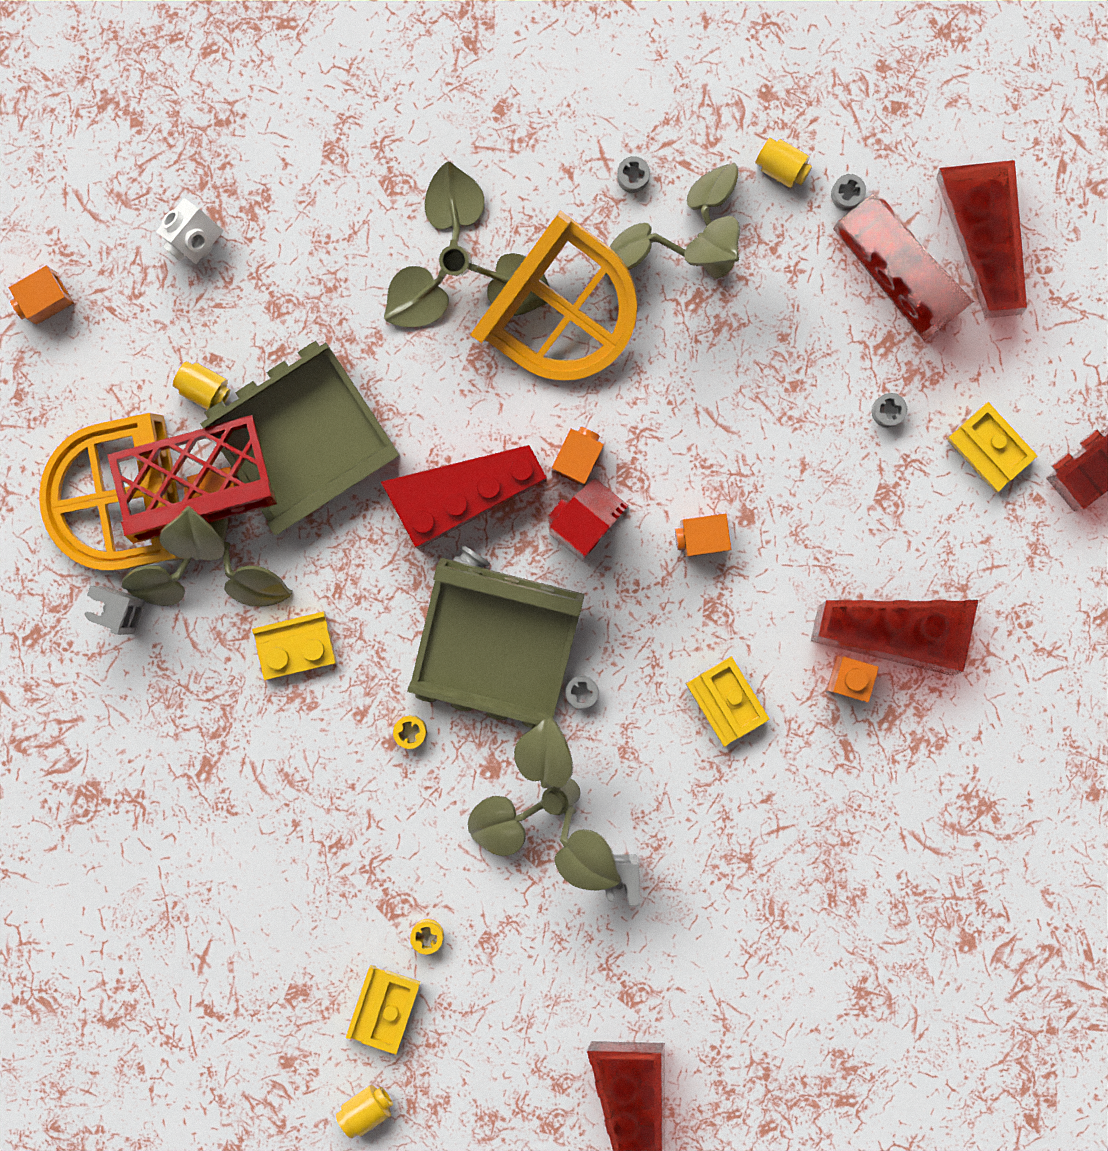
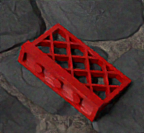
M252 415L107 455L123 518L121 524L124 536L133 544L160 537L162 529L176 519L187 506H190L207 523L277 504ZM248 428L250 440L242 452L226 443L233 431ZM223 434V435L221 436L220 440H219L218 438L214 437V436ZM203 439H208L216 444L206 462L190 453L196 442ZM186 444V446H185L184 449L178 447V446H181V445ZM223 448L239 456L229 474L212 466ZM252 448L254 451L255 459L249 456V453L251 452ZM172 449L180 453L170 472L154 463L162 450ZM150 454V456L148 457V459H145L144 457H142V456H144V455ZM135 458L144 463L135 480L131 481L122 476L119 462ZM186 458L203 466L193 484L176 476ZM246 460L258 467L261 479L245 484L236 479L235 476ZM150 468L167 476L156 494L140 486ZM209 470L225 478L220 489L210 494L199 488ZM174 480L189 488L181 502L172 504L162 497ZM124 483H126V484H128V485L130 486V488L128 489L127 493H126V489H125ZM231 483H234V484L237 485V486H235V487L229 488V486L231 485ZM137 490L153 498L146 511L131 514L129 502ZM195 493H198V494L201 495V496H199V497L193 498V496H194ZM159 502L165 505L163 507L156 508Z

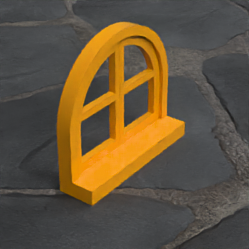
M560 210L470 335L481 344L486 340L518 365L535 375L553 380L585 378L609 366L627 346L637 319L638 299L636 287L628 268L617 253ZM567 241L601 266L574 304L540 280ZM605 273L608 274L615 286L619 304L617 323L612 333L579 309ZM531 291L564 315L538 352L529 348L504 329ZM570 320L603 344L595 352L579 359L557 360L544 356Z
M145 413L87 426L62 441L50 456L40 482V512L45 528L55 545L75 562L98 570H124L184 559L168 552L161 545L160 537L151 539L152 545L116 552L108 504L118 503L119 501L116 489L105 491L97 444L128 437L133 438L134 447L166 439L168 435L164 415ZM88 449L96 493L61 500L62 484L70 465L81 453ZM166 449L160 452L154 463L169 472L173 467L170 449ZM150 454L144 455V456H142V457H144L145 459H148V457L150 456ZM137 460L138 471L140 472L144 463ZM150 468L140 486L156 494L167 476ZM174 480L162 497L172 504L179 502L177 485ZM130 486L125 487L126 493H127L128 489L130 488ZM137 490L132 499L143 497L146 510L153 498ZM159 502L156 508L163 507L165 505ZM98 507L106 551L97 550L83 543L68 526L64 513Z

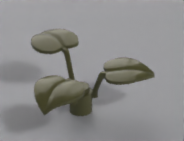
M452 162L444 163L437 170L430 181L425 196V213L432 226L437 229H447L453 226L450 246L444 248L439 256L441 270L435 280L428 269L420 266H408L397 272L388 288L384 319L388 323L402 327H420L437 321L445 313L449 304L447 293L438 286L443 282L447 274L463 276L471 270L493 278L487 287V296L492 304L526 258V256L521 254H504L498 259L496 272L472 264L470 253L465 248L458 246L460 225H472L480 218L484 211L485 198L478 183ZM543 274L540 280L549 286L548 281L545 275ZM531 291L513 316L526 314L548 303Z
M735 163L715 168L699 178L689 190L686 200L687 205L691 210L701 209V215L705 221L706 228L703 233H699L697 238L688 244L686 249L657 233L651 234L652 227L648 223H639L627 228L614 239L610 248L617 253L628 270H630L646 258L651 250L652 243L658 242L682 255L688 264L702 266L713 279L725 276L733 268L734 263L739 262L738 242L740 224L733 216H725L712 221L709 211L710 207L722 205L732 194L738 179V166Z
M187 506L176 519L167 524L160 534L161 545L171 554L184 558L178 570L170 575L160 566H142L129 572L122 581V588L126 589L131 595L153 605L170 606L179 603L184 597L185 589L177 581L180 580L193 557L195 560L214 561L223 556L225 575L230 578L225 583L224 590L234 600L249 606H270L286 600L293 591L287 588L282 579L275 573L260 566H243L234 572L229 555L230 543L225 541L229 525L227 518L207 523L190 506Z
M547 717L536 727L525 733L518 740L514 750L515 763L520 773L530 781L541 780V787L547 788L542 794V800L523 813L516 815L514 804L507 797H488L477 804L470 813L468 832L471 834L472 839L487 851L498 856H509L520 850L526 839V832L520 821L525 820L543 808L552 815L565 814L560 842L564 847L556 853L554 858L558 872L568 883L580 889L599 891L612 888L622 880L616 868L613 852L606 840L598 833L586 829L575 831L568 839L572 815L576 813L573 805L580 798V788L571 779L573 760L567 741L554 719Z

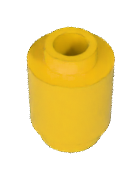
M771 137L766 141L755 161L757 165L762 167V172L789 188H792L795 183L802 185L812 169V166L808 164L809 155L782 139L776 141Z
M188 361L184 362L177 371L172 384L174 388L179 390V395L206 410H209L221 401L225 404L231 391L227 388L228 379L197 362L194 364Z
M369 1085L341 1105V1110L336 1113V1119L343 1132L350 1139L357 1135L362 1137L391 1116L390 1107L393 1106V1102L383 1087L377 1089L375 1086Z

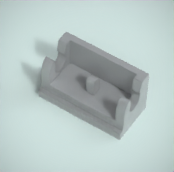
M90 586L87 596L95 601H102L105 604L103 606L104 612L101 613V616L93 612H85V617L93 623L110 628V633L116 635L134 634L145 601L110 587Z
M636 854L614 855L616 868L622 880L616 885V888L620 890L624 884L629 906H640L639 862ZM614 887L605 889L606 896L610 902L614 900Z

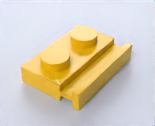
M989 402L979 408L955 432L946 438L995 493L999 492L1002 487L1038 457Z
M325 611L252 629L264 680L337 663Z
M732 656L685 683L724 747L770 720Z
M370 964L345 1038L350 1040L352 1038L361 1041L362 1044L396 1055L421 981L388 970L385 971Z

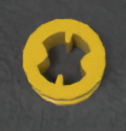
M413 715L404 716L396 722L393 728L394 740L399 746L406 749H413L421 745L427 734L426 725L423 720ZM405 722H412V727L415 724L418 725L420 732L415 735V742H408V737L403 740L400 736V732L405 729Z
M422 919L417 922L410 934V943L413 949L424 955L436 952L443 942V928L437 921L432 919ZM423 927L431 928V934L437 935V941L432 940L431 946L423 945V939L417 938V932L422 933Z

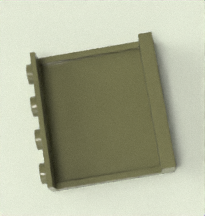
M317 341L307 345L297 352L301 359L288 366L286 361L276 365L266 372L270 379L259 386L252 381L235 392L239 399L228 406L223 401L204 412L208 419L200 423L203 428L246 416H253L271 487L274 490L277 501L276 505L260 510L268 520L267 525L275 536L400 455L326 342L319 346ZM248 428L233 431L226 443L242 452L250 440ZM223 434L217 435V436H214V437H216V438H218V439L220 440V438H221V436H222ZM223 448L221 452L233 468L239 456ZM252 448L251 452L249 453V456L255 459L254 451ZM245 460L237 473L241 482L246 484L260 480L258 467Z
M441 558L436 566L433 579L435 582L412 680L407 692L415 694L417 699L426 702H435L436 700L449 702L453 708L461 711H471L472 708L484 711L487 716L497 720H507L508 718L520 720L524 726L532 729L547 717L553 718L585 594Z

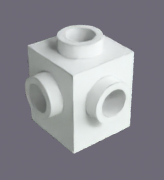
M183 198L174 210L165 215L162 225L156 232L167 241L163 248L175 258L181 261L185 256L197 264L201 258L210 253L213 243L224 230L198 207Z

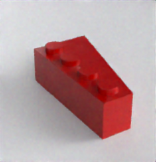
M530 445L381 481V484L414 546L420 549L547 481V477Z
M594 478L575 494L568 503L561 499L548 515V523L550 524L548 526L549 534L581 561H584L629 505Z

